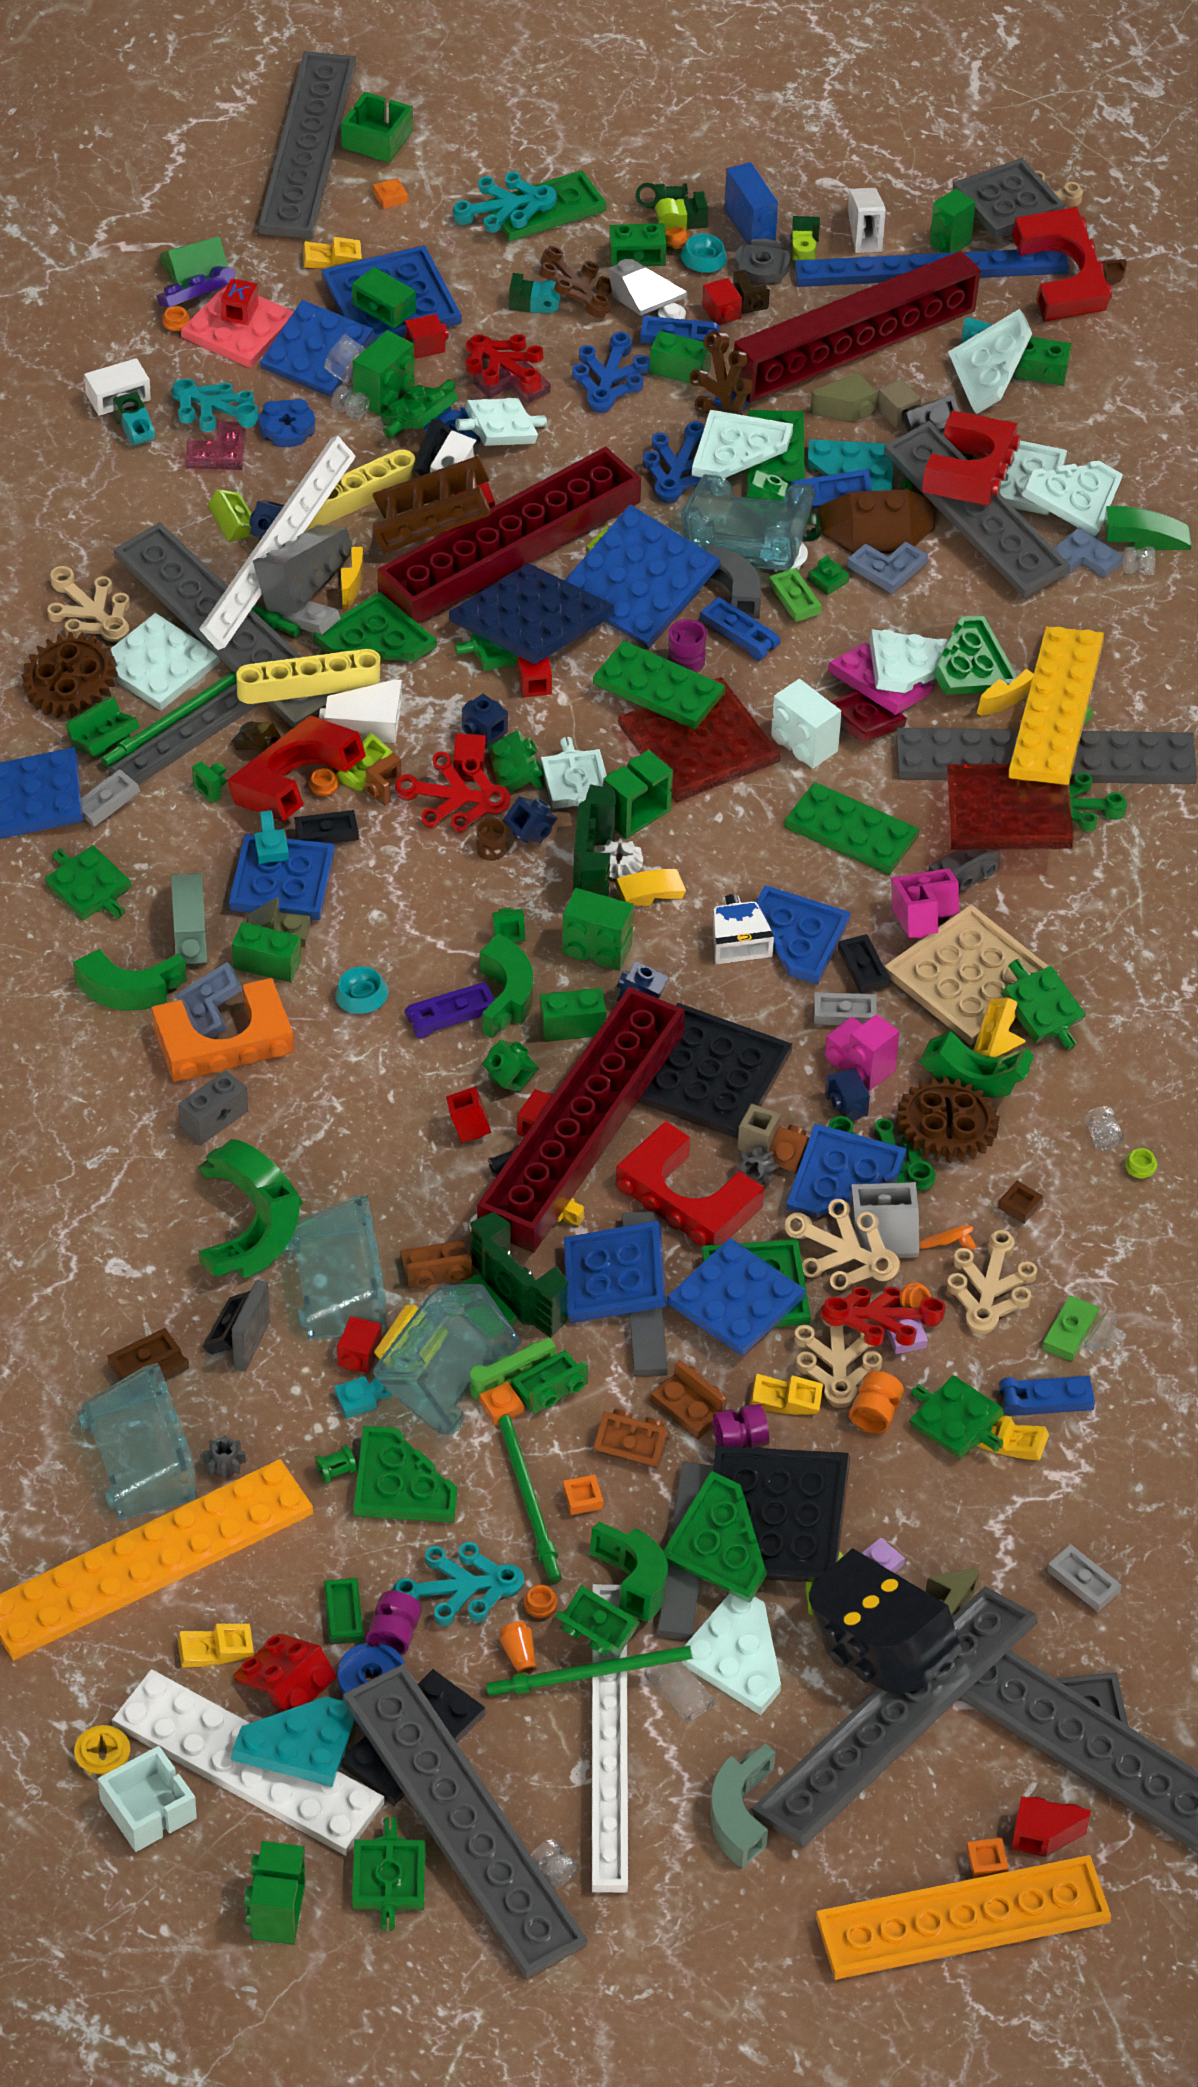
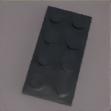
M434 1669L418 1683V1686L456 1743L485 1716V1707ZM366 1736L343 1757L341 1767L371 1790L384 1796V1799L391 1805L395 1806L405 1796Z

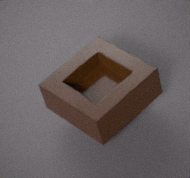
M1016 1181L999 1200L998 1208L1025 1224L1042 1205L1043 1195Z

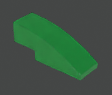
M1106 506L1104 518L1106 542H1133L1134 550H1191L1188 525L1161 513L1145 509Z

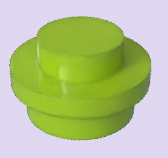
M1138 1148L1127 1156L1125 1168L1130 1175L1136 1178H1148L1156 1172L1157 1160L1150 1150Z

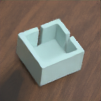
M800 678L774 695V718H772L771 737L777 744L783 745L789 751L793 749L795 757L812 769L838 752L841 710Z
M160 1746L98 1778L100 1801L135 1852L163 1838L164 1829L170 1834L197 1819L195 1796L179 1774L176 1775L175 1767Z

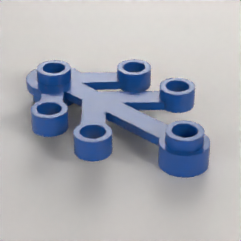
M616 332L610 338L609 351L611 354L606 368L595 357L596 350L593 346L584 345L579 349V360L587 365L581 363L574 365L572 368V378L579 382L588 392L587 402L595 412H608L614 405L616 398L631 392H639L643 389V377L638 373L649 371L650 359L647 356L637 355L633 359V364L618 369L621 358L629 355L632 348V340L625 332ZM589 368L600 379L599 387L589 377ZM627 378L625 384L611 388L613 383Z
M692 421L685 427V442L677 457L668 446L669 437L666 434L656 433L652 436V448L659 452L671 470L668 476L659 466L660 456L658 453L648 451L643 455L642 465L650 471L657 481L655 483V493L662 502L673 503L682 495L683 489L699 484H708L713 481V479L692 475L681 478L682 474L692 471L694 459H689L695 447H699L705 428L703 423L699 421Z

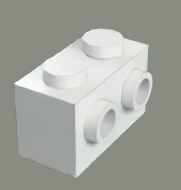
M137 358L84 374L86 395L98 416L113 412V398L137 391L142 402L151 400L150 380ZM127 402L123 405V408L133 406L134 403Z

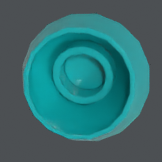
M708 233L692 235L688 238L680 252L681 260L687 267L702 273L718 271L727 262V254L723 242L718 237Z
M359 966L343 973L335 991V998L342 1009L350 1013L363 1014L380 1008L387 1000L389 990L387 983L376 970L370 967Z

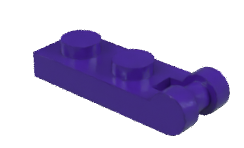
M215 266L207 276L198 274L188 278L189 283L181 286L179 283L163 288L164 293L156 295L158 303L163 307H171L229 284L231 278L235 279V272L229 267Z
M482 982L413 1003L406 1007L404 1014L407 1020L413 1023L412 1029L415 1036L421 1039L428 1037L432 1031L481 1017L482 1013L495 999L486 982ZM429 1014L432 1015V1016H430V1017L424 1018V1016H426V1015H429Z

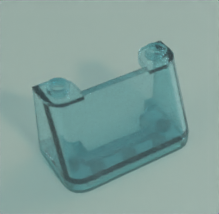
M704 474L681 511L684 537L704 550L707 549V545H713L734 551L747 559L755 568L788 570L792 568L798 558L813 504V486L802 484L790 486L785 493V502L735 497L728 480L721 476Z
M368 1195L351 1197L299 1220L295 1232L286 1247L287 1250H293L294 1256L297 1258L304 1308L298 1309L300 1328L307 1329L308 1340L342 1336L350 1316L382 1324V1331H385V1287Z
M483 1284L443 1285L431 1292L376 1364L373 1374L386 1390L439 1434L453 1435L461 1428L465 1418L461 1408L456 1405L470 1387L471 1369L477 1365H492L503 1356L513 1355L522 1341Z
M158 1363L141 1368L82 1403V1410L77 1411L79 1424L82 1430L88 1429L89 1434L94 1436L109 1480L110 1489L104 1490L106 1502L109 1509L115 1508L119 1521L197 1499L195 1468L191 1451Z

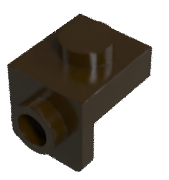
M745 270L735 271L732 284L742 297V314L768 309L769 287L764 285L752 288Z
M250 721L241 726L240 732L231 741L236 750H257L261 754L279 740L281 736L273 722Z

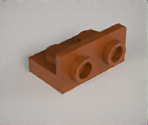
M464 1240L400 1250V1258L408 1289L428 1287L433 1284L450 1281L458 1282L472 1277L471 1255L467 1254Z
M681 1360L674 1365V1375L651 1393L650 1400L697 1440L713 1428V1413L726 1410L727 1399L720 1388L710 1385L694 1367H688Z
M614 1409L613 1413L604 1411L593 1450L658 1469L666 1440H669L671 1435L669 1429L664 1427L665 1422L646 1417L645 1422L632 1419V1413L621 1409Z

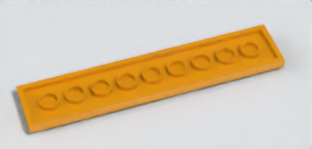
M278 1459L1 1593L0 1641L14 1661L313 1515V1506L282 1460Z

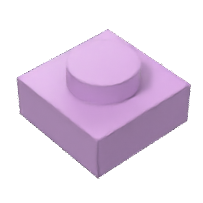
M893 1319L903 1325L912 1326L917 1331L915 1343L911 1346H904L897 1343L895 1333L887 1330L895 1354L927 1348L928 1340L920 1319Z
M879 1538L862 1552L865 1556L894 1573L901 1569L905 1563V1558L882 1538Z

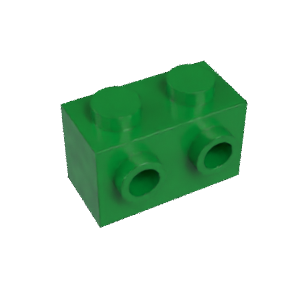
M956 188L945 196L938 198L932 207L930 245L941 253L959 252L972 242L976 201Z
M664 223L609 225L611 267L624 259H633L644 266H665L666 238Z
M373 267L352 283V304L395 329L416 312V291L389 274Z
M659 331L650 348L649 373L690 383V373L694 369L705 370L709 373L712 353L704 347L703 341Z
M1031 337L1012 378L1064 386L1072 343Z
M241 922L231 944L234 969L292 982L301 962V938L290 932H282L261 925Z
M602 988L540 994L539 1019L544 1042L594 1037L606 1020V1007Z

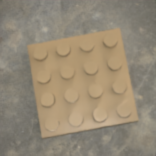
M971 904L938 927V933L927 935L886 964L884 968L891 981L969 1045H972L977 1040L990 998H1003L1000 994L1002 990L1018 981L1010 968H1008V965L1012 961L1019 959L1028 973L1038 972L1049 966Z

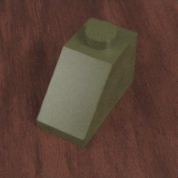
M858 372L812 390L810 412L817 416L854 422L875 413L877 392Z

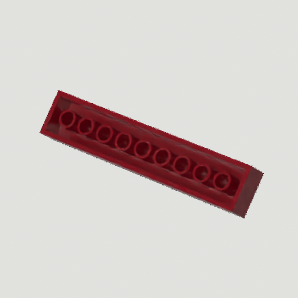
M961 250L734 341V350L743 351L747 355V363L742 368L739 377L749 378L753 384L752 391L747 395L746 401L748 403L754 402L974 312L981 269Z
M605 446L490 508V516L451 529L378 568V592H381L419 624L518 570L522 566L533 562L621 514L630 504L632 506L641 502V477Z
M628 987L477 1204V1219L492 1212L496 1213L511 1224L510 1243L535 1253L683 1036L685 1009Z

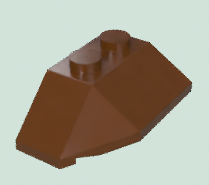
M908 489L850 492L819 506L822 535L827 538L829 537L853 554L865 543L881 553L894 552L905 541L916 547L935 529L933 503L928 498Z

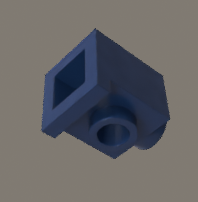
M856 1068L826 1076L825 1097L827 1100L831 1099L835 1111L839 1110L841 1116H845L852 1121L868 1115L870 1095Z

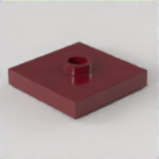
M854 691L830 701L841 710L840 726L863 744L906 725L907 718L903 714H893L859 691Z

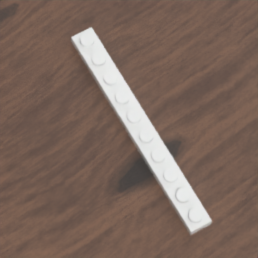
M339 436L329 440L199 628L217 650L226 647L262 594L253 560L266 557V553L271 550L281 549L283 544L288 541L297 540V536L305 532L356 456Z
M593 1584L592 1592L619 1608L621 1585ZM627 1644L619 1657L609 1651L604 1657L592 1649V1663L627 1657ZM627 1671L592 1678V1892L628 1893Z

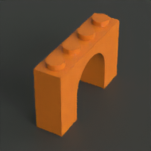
M272 978L242 985L243 1006L250 1024L242 1033L228 1039H211L199 1034L192 1027L182 1000L152 1007L153 1028L173 1082L189 1080L197 1076L221 1072L225 1069L250 1065L258 1061L294 1053L293 1031Z

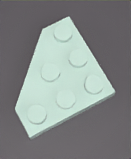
M1020 309L948 352L970 405L976 414L1002 399L1031 338L1032 331Z
M710 410L692 466V476L721 480L787 452L793 433V424Z
M1092 461L1088 465L1078 467L1076 464L1057 466L1055 470L1044 471L1043 468L1035 469L1028 477L1021 496L1095 537L1104 522L1106 506L1111 505L1123 474L1101 461Z
M872 629L869 643L876 689L906 693L913 689L914 684L919 682L925 684L935 679L933 671L948 640L925 638L917 634L894 633L891 630L881 631Z
M729 1593L686 1643L685 1646H691L693 1659L677 1663L761 1715L781 1692V1681L765 1603L755 1596L751 1603Z

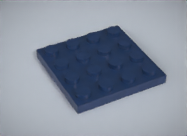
M528 563L450 610L449 621L533 664H537L614 615V605Z

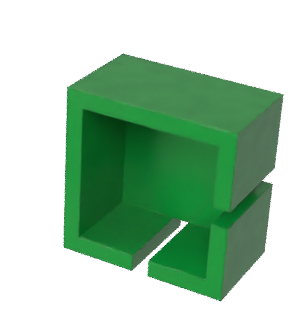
M364 91L355 103L354 109H351L341 122V147L390 163L413 132V106L390 100L389 123H386V98Z
M386 330L353 360L354 402L381 415L389 409V405L392 402L400 399L410 388L414 387V343Z
M650 750L633 757L628 762L627 767L622 766L617 770H613L603 778V787L614 789L616 800L615 830L625 839L671 811L672 792L670 789H672L673 770Z
M575 888L563 913L562 954L584 961H589L591 958L594 959L595 964L602 967L621 970L632 946L634 904Z
M262 1841L260 1853L253 1854L250 1874L253 1876L252 1886L247 1885L244 1907H247L245 1923L246 1925H251L252 1940L295 1945L306 1886L305 1846Z

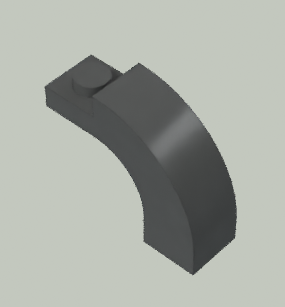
M707 545L706 551L719 558L721 563L707 582L724 588L731 597V605L752 618L760 619L761 580L754 566L734 551L719 546Z

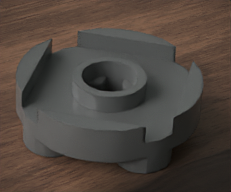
M758 238L753 239L750 245L743 247L742 244L736 251V270H745L749 281L777 285L781 283L782 277L789 271L790 254L788 250L785 252L781 249V244L775 240L766 238L761 240Z

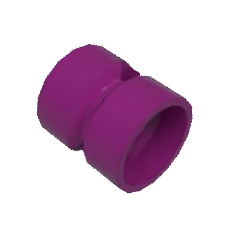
M691 619L679 620L672 624L669 629L668 660L696 673L701 671L705 665V627L698 621Z
M760 1403L742 1406L738 1413L733 1409L713 1413V1429L718 1446L743 1447L746 1445L748 1448H758L769 1445L768 1423Z
M399 1591L382 1593L374 1611V1618L371 1620L366 1634V1641L369 1646L379 1647V1644H384L395 1649L400 1655L406 1654L413 1638V1630L417 1627L422 1613V1606L419 1601Z

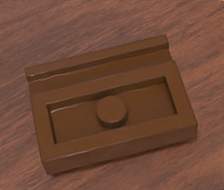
M166 1328L107 1355L108 1364L121 1383L127 1387L131 1397L189 1369V1360L182 1355L181 1349Z

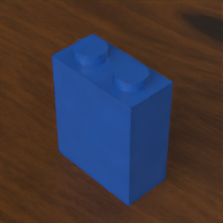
M752 162L726 168L724 210L747 245L751 244V240L757 238L759 240L766 238L776 241L778 201Z

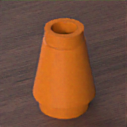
M516 1621L505 1625L500 1629L501 1637L499 1642L516 1669L517 1674L524 1672L530 1674L534 1672L537 1666L535 1663L532 1629L527 1627L524 1621Z

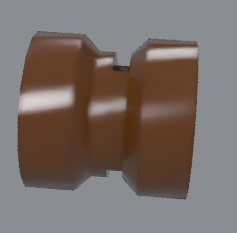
M495 818L481 821L477 825L476 851L485 860H499L506 854V825L501 820Z

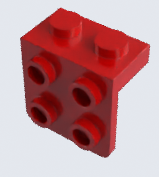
M277 1634L270 1637L264 1646L251 1658L245 1660L241 1668L234 1673L237 1683L267 1692L278 1713L311 1702L337 1677L320 1645L285 1634Z

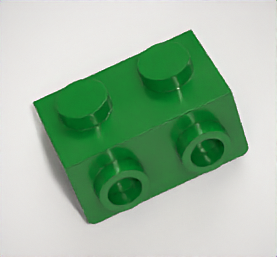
M111 696L65 723L73 747L91 756L103 754L107 751V747L122 741L126 737H130L132 732L140 728L137 718L120 712L116 699Z
M516 730L488 746L498 785L505 787L509 793L529 782L538 790L544 787L541 777L544 775V771L535 755L538 753V749L530 737L526 739L519 730Z
M564 1350L511 1379V1386L523 1403L534 1414L543 1408L548 1409L552 1407L558 1400L571 1393L575 1394L581 1391L588 1384V1365L584 1361L577 1364L571 1355Z
M583 1585L580 1586L564 1613L558 1611L555 1615L557 1619L563 1622L560 1629L578 1639L580 1634L591 1640L588 1646L604 1657L608 1651L619 1657L640 1624V1621Z

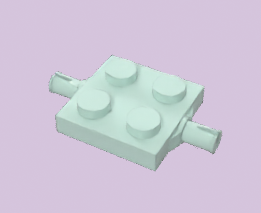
M519 398L467 400L465 410L470 419H456L455 421L457 431H474L480 437L484 446L535 444L538 433L534 427H546L547 425L545 415H528Z
M564 737L560 740L563 752L554 756L541 757V766L544 771V779L552 809L578 806L579 803L586 799L590 784L603 787V778L607 774L600 749L590 751L574 750L572 738L567 737L566 742Z

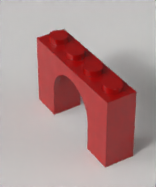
M1078 207L1016 217L1011 235L1019 256L1043 251H1058L1071 257L1080 270L1077 275L1071 278L1040 284L1036 302L1044 322L1106 311L1109 299L1112 298V288L1110 283L1106 282L1104 278L1103 264L1096 257L1095 243L1092 238L1089 239L1086 220L1084 217H1081Z
M952 410L945 424L944 436L959 452L981 457V459L963 460L931 453L924 469L922 492L989 506L993 496L999 495L1001 481L1006 479L1008 466H1011L1013 462L1014 451L1018 452L1021 435H1017L1018 423Z
M310 715L227 779V783L235 805L257 813L272 810L273 818L283 822L304 806L296 781L284 777L286 773L308 764H323L347 772L365 758L366 753L358 731Z
M665 1121L616 1166V1186L625 1195H630L642 1203L648 1211L655 1212L664 1218L671 1227L679 1229L690 1236L697 1245H722L763 1207L764 1187L739 1171L724 1186L710 1196L688 1198L676 1194L666 1185L665 1179L689 1157L690 1137Z

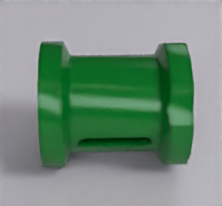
M347 1444L341 1446L339 1451L324 1457L321 1455L314 1457L317 1471L324 1484L330 1483L331 1478L341 1474L357 1472L354 1456Z

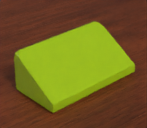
M216 490L208 503V508L227 541L232 542L253 536L250 535L251 527L249 523L252 513L241 494Z
M372 732L362 740L366 757L347 772L337 770L335 773L339 783L360 792L365 788L366 769L374 765L379 759H384L393 753Z

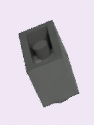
M227 1070L223 1071L178 1104L180 1128L198 1144H204L248 1112L247 1087Z

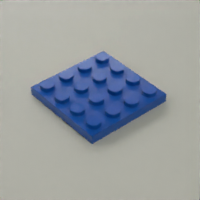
M425 245L321 269L322 279L340 315L373 328L375 336L368 346L386 330L402 338L405 337V321L394 329L352 304V283L373 267L389 274L416 291V312L406 320L436 313L441 324L445 323L447 327L462 324V315Z
M630 504L564 581L613 604L614 615L605 620V622L649 649L719 568L721 563L716 556Z

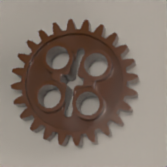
M69 632L67 639L64 640L60 634L57 635V642L55 643L47 639V647L37 646L39 654H29L31 663L23 665L26 672L21 674L24 681L22 686L29 702L34 703L36 710L42 708L45 715L53 711L56 718H59L62 712H66L69 719L73 711H77L79 715L83 713L84 708L89 709L93 707V703L103 701L102 695L111 696L109 687H116L114 678L118 677L117 663L111 649L106 648L103 640L97 643L94 635L86 640L83 632L77 639L74 638L72 632Z
M944 1077L943 1083H938L935 1078H931L929 1086L925 1082L920 1081L918 1089L911 1086L909 1094L903 1093L902 1100L898 1103L896 1124H899L898 1134H904L903 1142H913V1151L922 1148L923 1157L932 1153L934 1154L935 1161H938L941 1156H945L948 1163L952 1162L953 1157H957L962 1163L964 1162L965 1155L976 1159L977 1151L985 1154L987 1146H993L994 1138L997 1137L1000 1117L996 1115L997 1106H990L992 1098H982V1089L973 1092L972 1083L963 1087L961 1086L960 1079H957L954 1084H950L948 1078ZM946 1101L949 1102V1116H948V1119H949V1120H948V1126L950 1127L949 1139L946 1138V1125H947V1114H946V1112H945Z

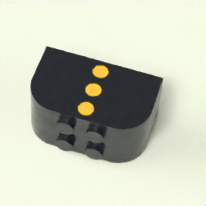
M854 1548L849 1550L824 1572L810 1589L809 1602L828 1655L839 1667H847L855 1672L857 1677L863 1682L867 1683L869 1681L886 1692L903 1694L924 1687L963 1652L947 1604Z

